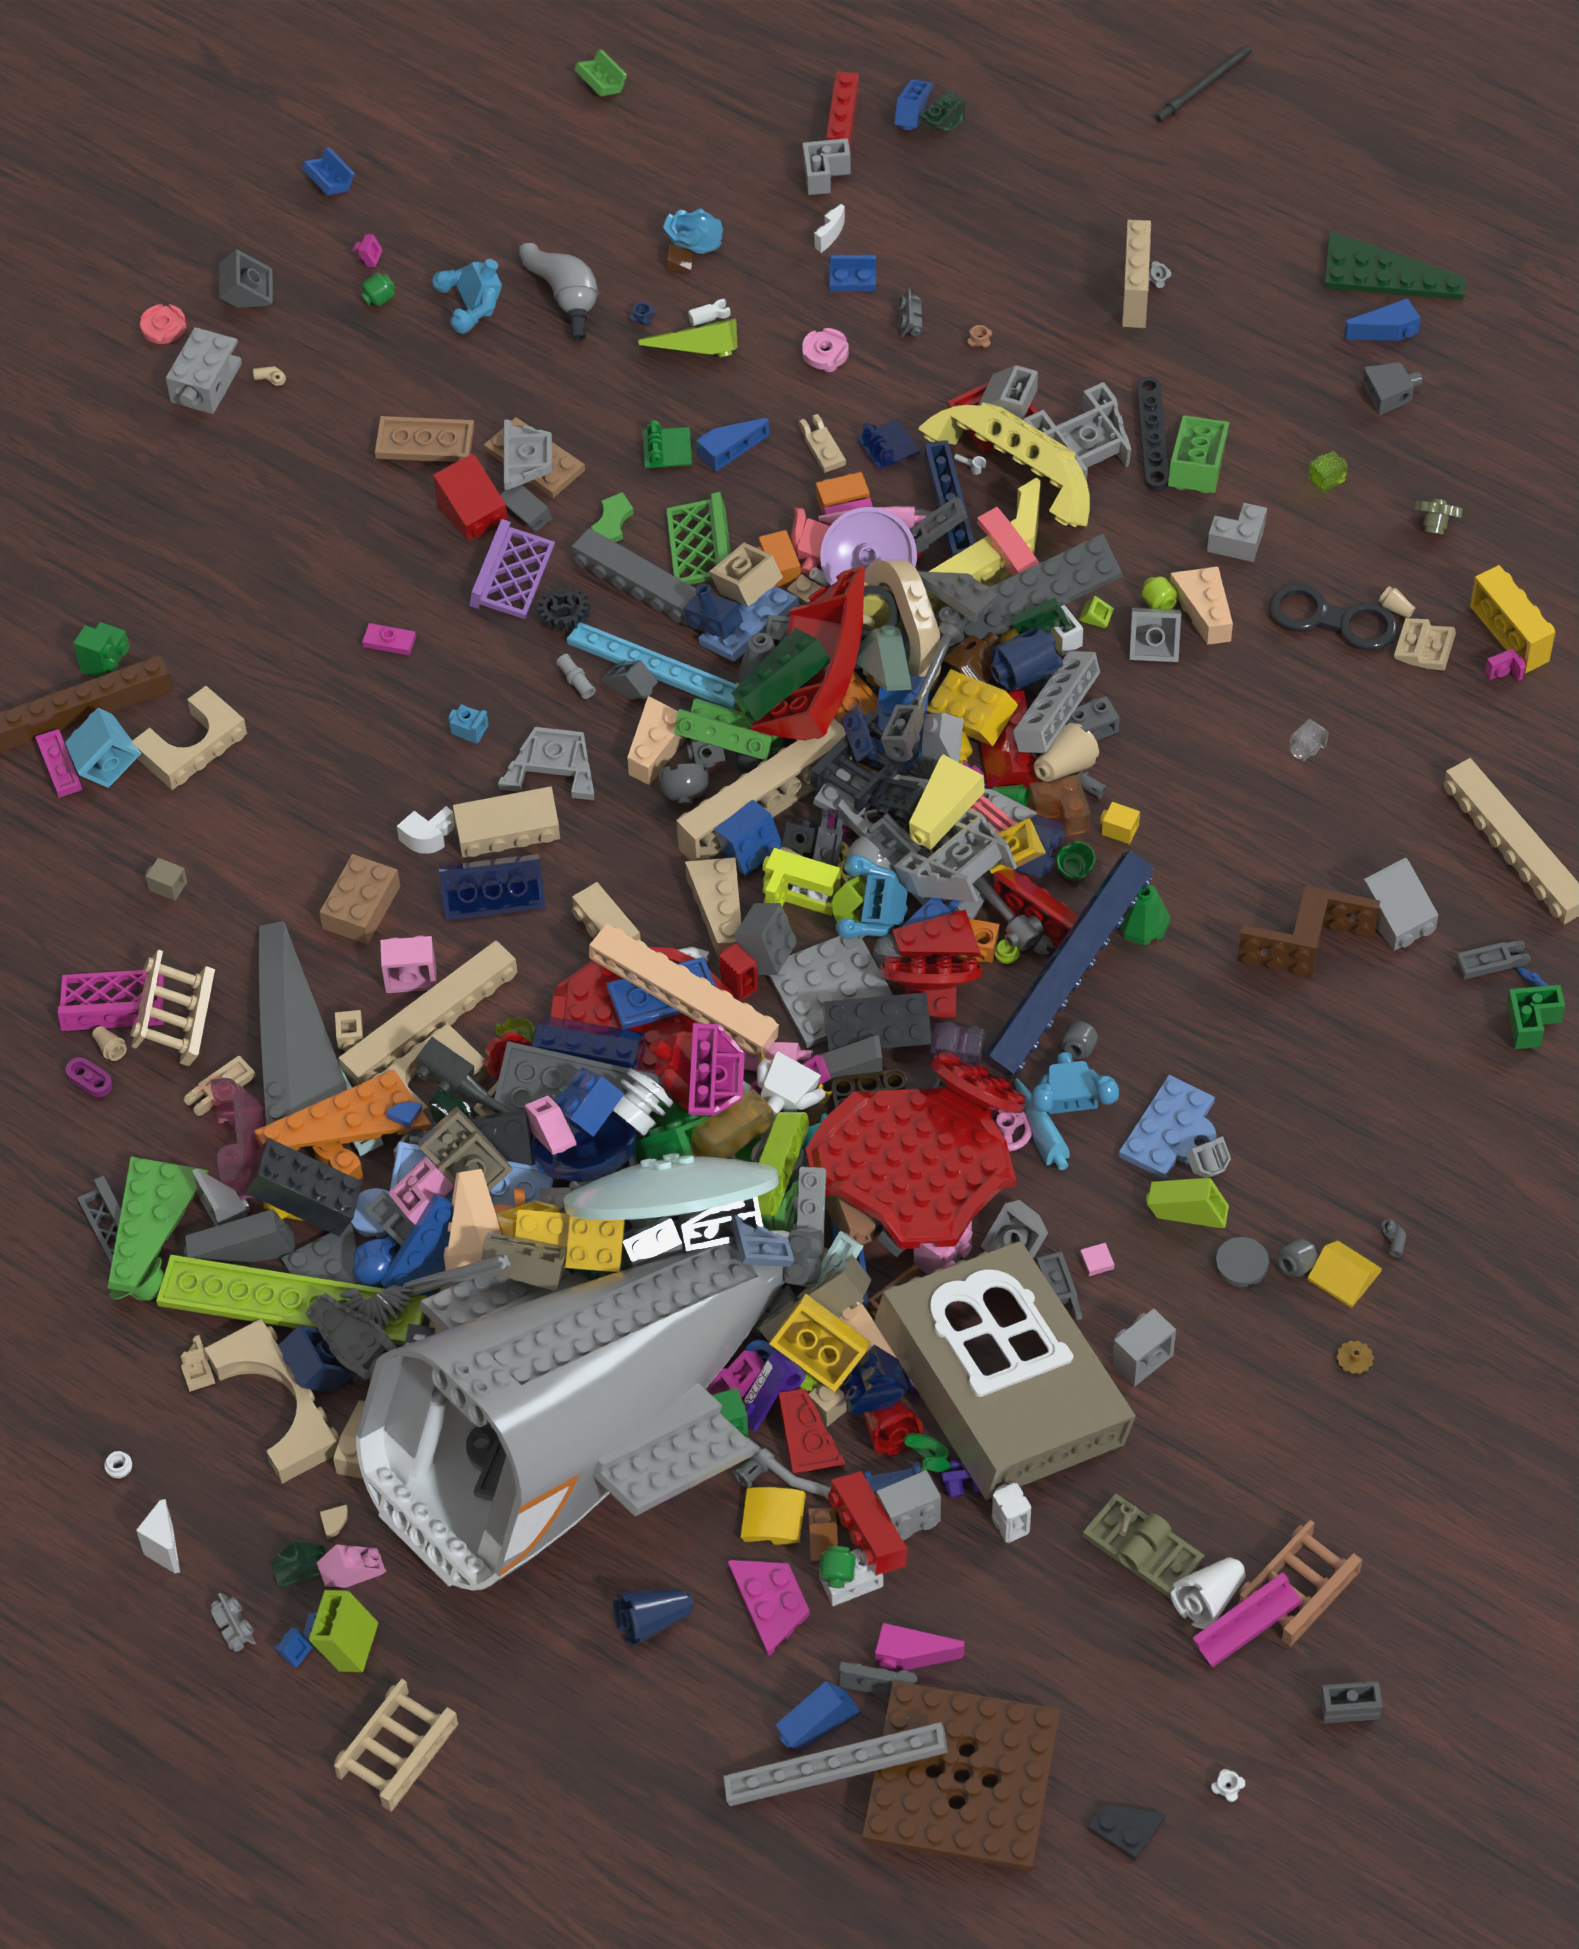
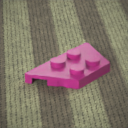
M730 1560L728 1561L730 1572L767 1655L770 1656L775 1652V1648L784 1638L787 1639L794 1632V1628L810 1615L809 1608L789 1564Z

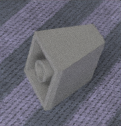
M1407 858L1364 879L1361 897L1380 900L1376 929L1394 951L1401 947H1407L1414 940L1421 936H1428L1435 931L1438 913Z

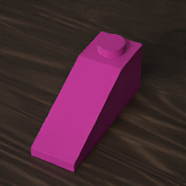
M883 1623L875 1652V1665H879L881 1668L889 1671H894L895 1669L902 1671L962 1659L964 1657L965 1641Z

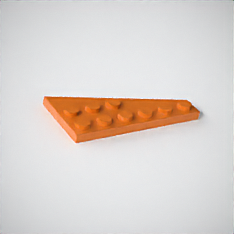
M393 1069L259 1128L254 1132L255 1138L261 1147L270 1138L298 1151L300 1147L315 1145L318 1148L325 1147L326 1143L339 1141L340 1144L377 1139L381 1138L383 1134L395 1132L398 1135L408 1134V1130L421 1129L422 1131L431 1130V1123L423 1111H421L410 1128L387 1119L386 1113L393 1106L404 1102L416 1103Z

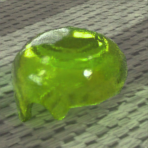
M508 1017L503 1025L499 1023L495 1025L496 1037L500 1039L506 1031H516L531 1043L536 1038L535 1026L528 1019L521 1017L511 1019Z

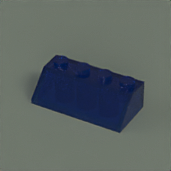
M539 854L439 866L446 921L546 908Z
M544 1016L537 1024L532 1047L637 1070L645 1033Z

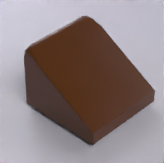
M669 244L668 271L691 272L693 252L677 245Z

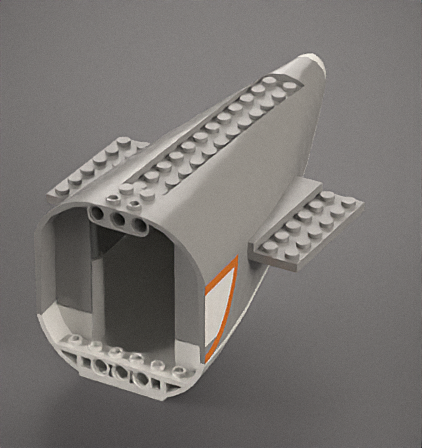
M781 1230L770 1231L785 1238H788L790 1234L787 1231ZM736 1241L677 1254L589 1281L579 1271L571 1274L564 1268L557 1292L504 1276L485 1275L461 1282L422 1300L419 1309L442 1332L390 1350L377 1359L356 1434V1448L360 1470L368 1492L379 1511V1517L448 1586L455 1585L468 1590H482L493 1585L541 1552L576 1525L609 1493L621 1502L634 1516H637L754 1455L756 1447L720 1414L722 1405L705 1389L730 1360L786 1281L784 1275L785 1267L742 1264ZM488 1423L497 1433L507 1455L493 1502L474 1496L473 1491L481 1471L471 1464L466 1451V1441L469 1433L476 1426L481 1427ZM479 1438L474 1442V1446L477 1448H483L488 1444V1440L485 1438Z

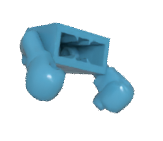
M487 259L485 263L472 262L456 271L454 269L451 271H440L433 276V287L440 293H447L451 287L457 285L468 309L467 311L456 309L453 312L450 324L457 333L465 334L479 322L478 319L481 317H491L502 288V284L496 274L498 268L496 261Z
M853 854L844 864L845 872L851 877L858 875L867 876L861 919L863 923L855 922L849 918H842L836 923V931L840 937L845 939L864 937L865 935L885 936L894 929V925L903 924L904 916L908 912L906 905L907 889L900 884L893 870L875 865V862L868 860L862 855Z
M1064 1052L1057 1056L1058 1064L1049 1066V1074L1042 1077L1039 1085L1032 1092L1031 1101L1037 1111L1049 1112V1114L1098 1108V1097L1102 1104L1107 1105L1116 1102L1119 1098V1088L1113 1078L1099 1076L1093 1069L1088 1068L1086 1062H1073L1072 1054Z

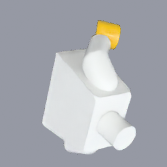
M778 1051L773 1060H768L764 1057L765 1054H761L757 1066V1083L762 1089L760 1097L767 1101L763 1111L768 1116L776 1118L781 1110L795 1112L797 1109L803 1110L817 1103L825 1104L828 1101L832 1092L824 1091L822 1089L824 1085L819 1084L817 1088L820 1074Z

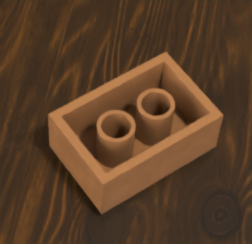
M352 854L319 912L322 929L368 945L400 888L398 869Z

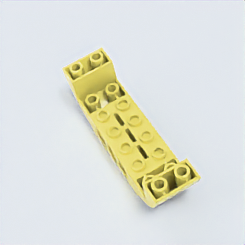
M985 402L981 406H954L935 414L919 427V430L925 433L924 438L931 442L948 440L949 444L954 445L957 444L964 429L975 431V436L986 442L989 440L994 443L993 447L1003 453L1008 452L1012 454L1013 460L1022 465L1027 464L1031 466L1032 472L1042 477L1045 475L1051 478L1050 483L1061 488L1049 510L1056 515L1055 520L1066 526L1068 524L1073 527L1077 525L1087 526L1090 496L1082 468L1074 458L1076 453L1003 407Z

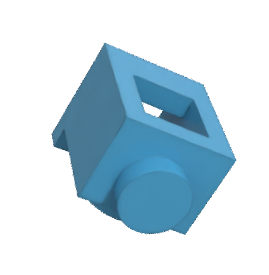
M460 705L458 710L453 709L448 718L451 734L478 744L489 726L487 711L482 710L480 712L464 705Z

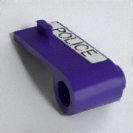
M778 1350L770 1354L743 1400L748 1426L752 1431L758 1430L781 1390H794L805 1379V1373L801 1367Z

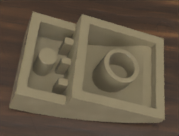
M457 1106L418 1141L419 1148L437 1165L438 1170L454 1186L456 1173L482 1169L488 1191H491L513 1170L499 1151Z

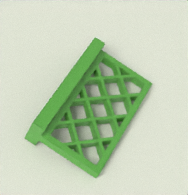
M721 492L712 493V499L666 508L674 576L689 585L713 580L710 572L706 573L703 571L709 563L714 566L718 565L731 554L726 509ZM709 508V512L704 518L696 515L700 510ZM682 513L687 515L681 523L673 520V515ZM691 519L699 522L693 530L686 527ZM704 526L712 529L706 537L699 534ZM681 531L689 534L683 541L676 539V536ZM694 537L701 540L695 549L688 545ZM707 544L714 548L708 556L701 552ZM683 549L691 552L685 560L678 557ZM696 556L703 559L698 567L690 564ZM685 568L693 571L689 577L680 578V574Z

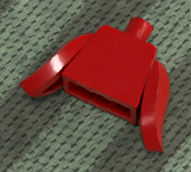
M678 1032L664 1041L658 1038L651 1043L649 1051L657 1056L654 1070L661 1078L665 1092L689 1115L693 1032Z

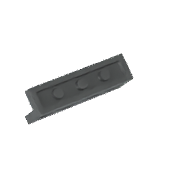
M104 1176L94 1179L96 1190L84 1194L77 1199L112 1265L114 1249H110L108 1245L111 1238L116 1239L117 1237L115 1229L118 1232L121 1208ZM100 1197L102 1205L99 1211L88 1208L87 1202ZM101 1218L112 1220L113 1223L109 1231L98 1228Z

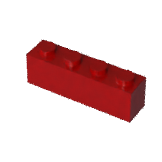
M836 72L826 141L848 139L849 150L851 148L859 94V73Z
M862 1471L832 1479L831 1489L828 1492L829 1503L839 1513L842 1526L847 1527L853 1545L855 1547L858 1546L862 1552L865 1565L870 1566L875 1576L906 1567L908 1548Z

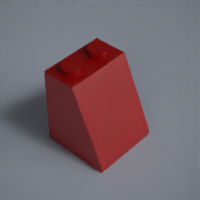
M473 453L433 475L437 506L467 541L482 535L494 526H498L501 519H508L504 500Z

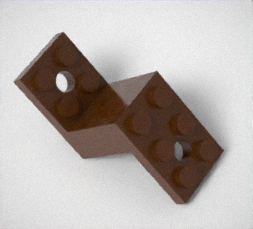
M1305 885L1293 935L1242 925L1237 961L1248 965L1269 967L1272 970L1294 972L1297 975L1313 976L1324 927L1335 931H1347L1360 936L1374 937L1380 900Z

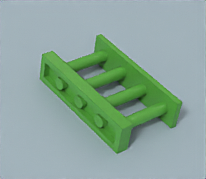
M700 699L693 700L691 712L682 709L678 710L674 734L762 760H768L770 748L784 746L785 737L751 730L750 728L754 720L746 717L743 712Z

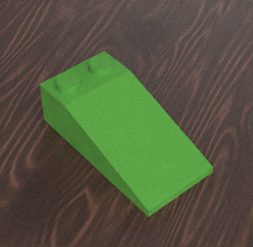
M1183 415L1171 459L1168 486L1179 490L1190 489L1201 493H1215L1230 422Z

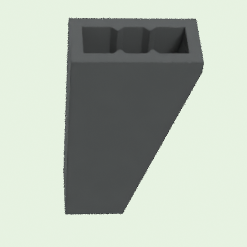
M274 1209L186 1235V1246L184 1247L185 1257L232 1265L282 1258L296 1251L294 1232Z

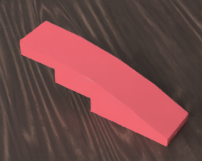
M998 507L977 518V524L989 536L991 546L1005 561V568L1012 576L1040 564L1017 530Z

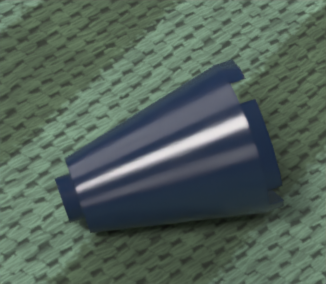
M683 1589L623 1591L616 1593L615 1597H618V1600L613 1601V1612L618 1631L624 1630L627 1637L622 1639L629 1647L643 1643L688 1617L691 1609H693L692 1597Z

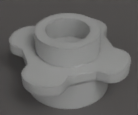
M1154 261L1151 263V269L1149 270V281L1153 282L1156 288H1162L1165 285V280L1171 276V271L1165 265Z

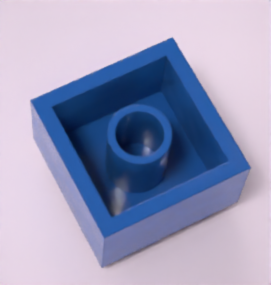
M751 800L715 828L725 857L735 858L736 869L744 876L762 864L766 856L770 857L774 848H782V842L771 813L754 800Z
M582 1067L581 1070L571 1077L570 1085L557 1096L555 1103L560 1107L566 1122L574 1128L594 1137L624 1096V1093L603 1076Z

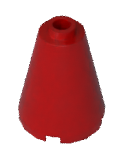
M867 1383L861 1388L858 1400L872 1445L877 1453L880 1455L887 1453L888 1456H894L909 1449L910 1447L904 1443V1438L909 1433H922L923 1424L920 1418L880 1383Z

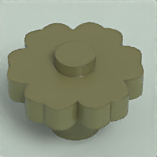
M1432 499V502L1415 500L1413 511L1425 513L1423 526H1425L1424 532L1443 535L1444 529H1447L1448 519H1461L1463 508L1446 505L1447 501Z

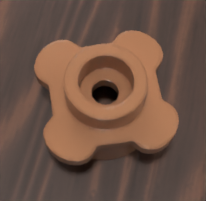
M977 325L969 330L970 338L968 339V345L984 348L990 346L989 337L992 336L990 329L983 325Z

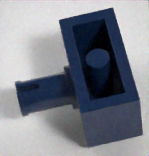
M707 584L699 585L695 590L696 595L683 608L686 621L690 627L724 639L743 622L738 603L712 594L710 585L707 586Z

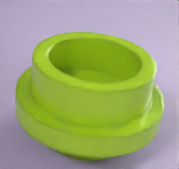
M1004 939L996 945L994 954L999 962L1010 964L1019 958L1020 949L1018 946L1011 948Z

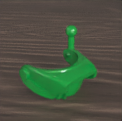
M909 1433L905 1436L904 1443L924 1457L922 1461L923 1467L918 1473L928 1469L939 1473L950 1471L951 1465L946 1460L948 1450L942 1443L930 1436L919 1433Z

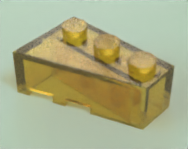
M752 1089L743 1095V1100L719 1114L711 1116L694 1128L690 1142V1148L694 1157L730 1159L731 1156L736 1154L759 1133L765 1132L771 1126L774 1110Z

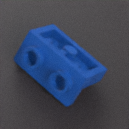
M875 255L830 256V292L876 291Z

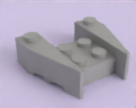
M1104 382L1084 391L1082 409L1085 413L1055 426L1044 410L1023 419L1076 453L1074 458L1082 468L1086 480L1087 467L1115 454L1125 467L1129 466L1131 446L1128 436L1125 434L1122 416L1119 414L1117 399Z
M970 808L951 828L954 837L929 858L911 851L894 865L901 885L907 891L917 896L969 902L978 901L972 884L997 862L1014 870L1017 868L1006 841L995 832L991 824L987 823L982 813Z

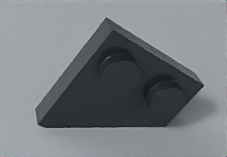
M1104 1804L1088 1825V1831L1136 1861L1165 1821L1166 1814Z

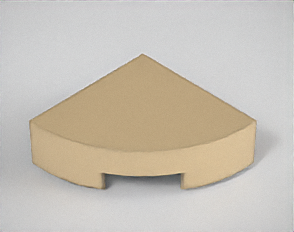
M347 1505L320 1512L327 1540L338 1535L347 1522Z

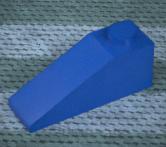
M910 80L897 98L894 125H900L901 128L906 130L917 128L925 111L933 83Z
M1405 299L1346 320L1344 337L1345 339L1398 341L1419 333L1421 317L1410 301Z
M763 418L714 428L697 440V456L717 472L769 436V420Z

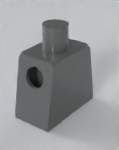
M1391 363L1364 367L1362 383L1378 414L1382 415L1409 403L1413 397L1414 387L1422 385V376L1419 371L1407 374L1403 364Z

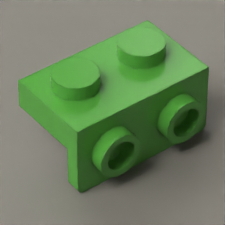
M603 50L597 51L594 61L578 62L575 67V71L600 96L621 93L627 74Z

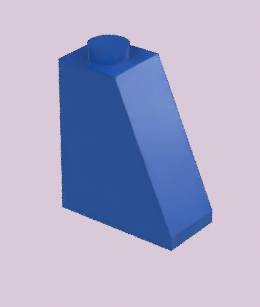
M825 1681L780 1720L776 1726L781 1732L779 1738L788 1748L793 1747L802 1751L862 1711L845 1689Z

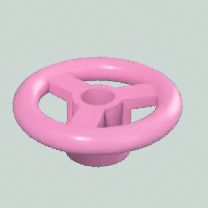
M994 1111L992 1113L991 1119L1005 1137L1009 1151L1018 1150L1027 1144L1031 1138L1032 1130L1025 1112L1002 1113ZM1024 1123V1135L1013 1143L1012 1134L1014 1130Z

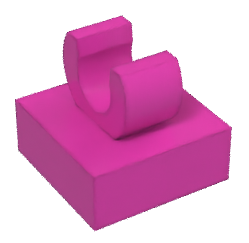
M373 234L365 235L363 241L356 242L352 249L353 252H359L357 259L364 261L367 267H376L382 253V248Z

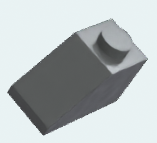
M641 660L615 664L601 679L603 684L630 700L647 698L653 692L652 688L658 683Z

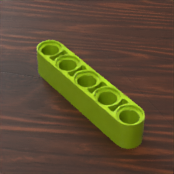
M779 1112L776 1116L759 1163L777 1169L779 1184L769 1192L757 1196L761 1216H775L779 1210L808 1132L809 1119L805 1112Z

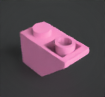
M548 1095L525 1105L530 1131L553 1155L564 1152L566 1149L576 1145V1140L560 1107Z
M336 1544L317 1562L325 1586L347 1588L386 1572L377 1548Z

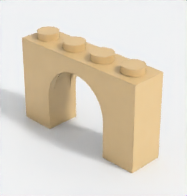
M1128 220L1122 327L1146 328L1151 221Z
M207 686L187 699L190 714L208 729L207 735L201 742L190 747H175L165 742L151 728L133 740V743L141 752L137 759L171 790L178 785L184 784L190 776L202 770L207 763L215 757L222 755L227 748L235 742L242 740L244 735L247 734L244 718Z
M449 1024L436 1029L429 1038L422 1043L416 1044L409 1053L393 1061L391 1066L382 1073H377L372 1077L373 1079L394 1069L416 1103L422 1104V1111L427 1115L429 1121L428 1106L410 1090L408 1085L416 1074L415 1070L417 1067L413 1065L414 1061L432 1036L474 1065V1075L472 1078L478 1084L489 1076L483 1064L484 1058Z

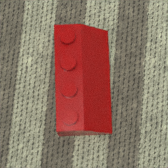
M1024 690L1007 692L1018 704L1017 708L993 746L980 741L987 788L992 790L994 786L1001 787L1023 784L1024 787L1034 788L1038 785V776L1034 770L1036 755L1034 752H1019L1017 743L1013 739L1014 729L1027 712Z
M1013 869L997 871L994 874V891L1014 915H1025L1027 918L1032 915L1036 916L1043 926V933L1050 937L1053 945L1058 948L1080 915L1071 911L1064 902H1059L1050 896L1047 890L1037 887L1027 876L1020 875Z

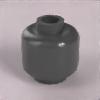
M1073 1022L1067 1027L1061 1039V1047L1064 1052L1071 1053L1073 1059H1086L1091 1055L1098 1041V1034L1086 1022Z
M1294 1239L1281 1248L1278 1255V1263L1280 1269L1285 1274L1293 1277L1303 1276L1313 1269L1318 1260L1316 1248L1306 1239Z

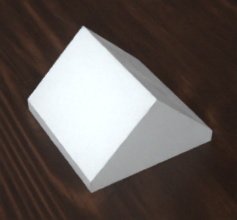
M160 1500L136 1531L145 1556L173 1573H179L180 1568L172 1520L166 1500Z

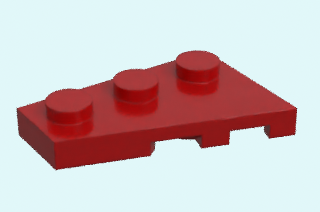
M966 909L893 929V936L900 956L948 954V957H958V955L981 957Z
M806 1389L780 1392L778 1400L791 1473L797 1474L845 1466L846 1463L843 1457L839 1454L834 1440L826 1430L820 1419L821 1416Z

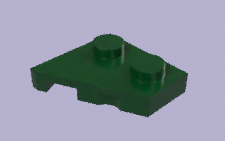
M1056 598L1046 600L1038 606L1011 617L1012 623L1019 635L1035 627L1041 628L1045 633L1051 632V628L1064 626L1065 630L1073 629L1069 618Z

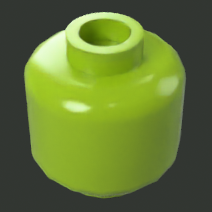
M1151 577L1144 582L1141 598L1150 609H1172L1176 604L1177 592L1166 578Z

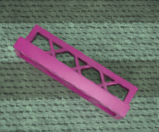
M1281 1573L1194 1636V1643L1213 1668L1302 1604V1600L1291 1587L1286 1575Z

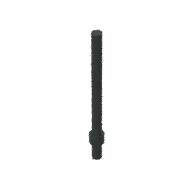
M1246 45L1177 99L1169 101L1165 108L1155 115L1156 120L1162 122L1169 115H1174L1180 111L1182 105L1252 52L1251 48Z

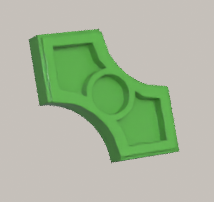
M623 492L601 501L603 515L596 524L591 526L592 530L613 542L623 539L621 526L627 518L634 514L633 507Z

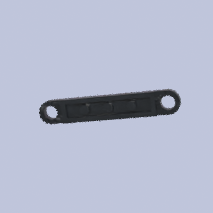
M1144 377L1137 384L1145 484L1149 490L1154 492L1158 490L1160 492V490L1163 491L1167 488L1169 482L1161 384L1154 377ZM1146 385H1152V387H1154V390L1147 391L1143 389V387H1146ZM1154 476H1158L1163 481L1154 482L1151 479L1154 478Z

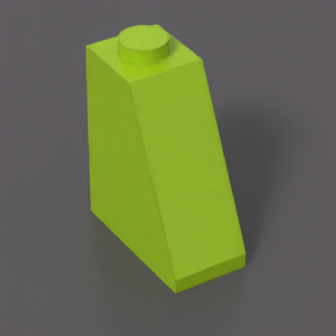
M1211 1178L1151 1182L1150 1193L1147 1194L1146 1202L1157 1218L1225 1228L1229 1205Z

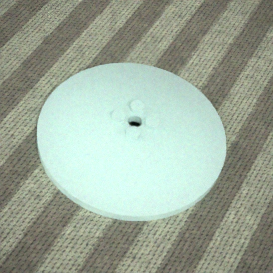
M675 1153L664 1155L663 1160L640 1161L641 1164L631 1166L602 1177L570 1192L564 1197L563 1201L566 1214L576 1218L592 1220L653 1218L697 1212L745 1201L774 1189L779 1184L777 1169L766 1164L715 1157H693L692 1155L679 1157V1154Z

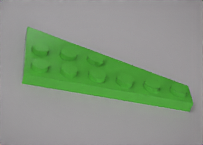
M131 1157L108 1289L135 1292L146 1275L150 1264L161 1251L162 1245L168 1240L182 1218L186 1207L197 1194L192 1170L198 1169L207 1175L209 1170Z

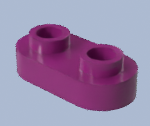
M82 1057L74 1058L68 1062L66 1073L70 1082L94 1097H103L110 1093L113 1084L110 1075L106 1071ZM79 1072H84L82 1075H76Z

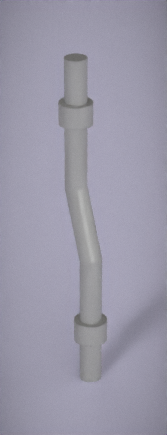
M747 1437L756 1447L755 1454L788 1485L824 1496L828 1500V1492L831 1489L829 1486L793 1475L774 1459V1455L766 1448L762 1449Z

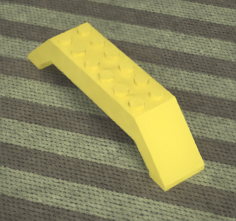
M1038 478L1018 488L1017 518L1010 522L1034 555L1040 502V480ZM989 536L929 571L968 573L988 587L1012 577L1005 568V561L991 546ZM884 587L893 593L890 587ZM926 590L934 614L949 606ZM870 595L864 597L863 614L876 620L873 627H879L880 629L882 626H885L891 615L889 604L879 596ZM901 615L900 622L896 627L899 630L905 628Z

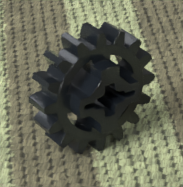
M559 586L558 591L551 588V594L544 593L543 600L538 601L539 607L537 610L541 623H546L548 629L555 626L557 632L561 628L568 631L570 626L577 629V623L584 624L585 617L590 616L589 610L591 608L587 594H582L580 588L573 591L572 586H569L567 589Z

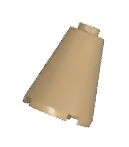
M1077 723L1064 725L1047 752L1041 753L1035 761L1034 770L1036 775L1041 780L1049 782L1092 767L1099 756L1098 744L1090 731L1085 732L1080 728L1082 725Z

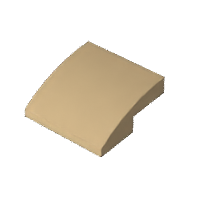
M1405 618L1394 657L1410 665L1445 671L1456 635L1455 628L1431 626L1429 619Z

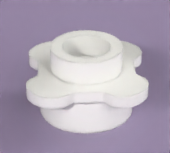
M1223 1769L1219 1773L1218 1781L1212 1784V1791L1215 1794L1220 1793L1226 1797L1227 1801L1233 1802L1237 1799L1239 1790L1245 1787V1780L1235 1772ZM1226 1784H1231V1787H1226Z

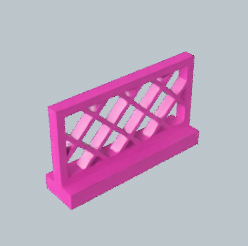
M136 970L62 975L60 1006H58L61 1031L96 1029L99 1026H104L105 1028L133 1027V1024L137 1022L142 993L136 997L131 992L138 986L142 989L144 988L147 972ZM158 974V981L156 985L163 988L164 975ZM123 980L132 981L126 988L119 985ZM104 981L107 983L100 990L93 986L97 982ZM70 983L81 984L75 991L68 988ZM112 988L119 991L113 998L106 995ZM86 990L94 993L86 1000L80 996ZM154 995L157 1000H153L152 1007L163 1010V998ZM125 996L132 1000L131 1002L117 1003ZM99 998L106 1002L104 1004H93ZM74 999L80 1003V1005L67 1006ZM149 1017L148 1026L164 1025V1021Z

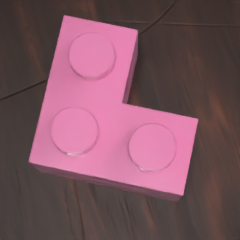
M426 1156L388 1194L407 1218L416 1224L434 1193L446 1197L454 1185Z

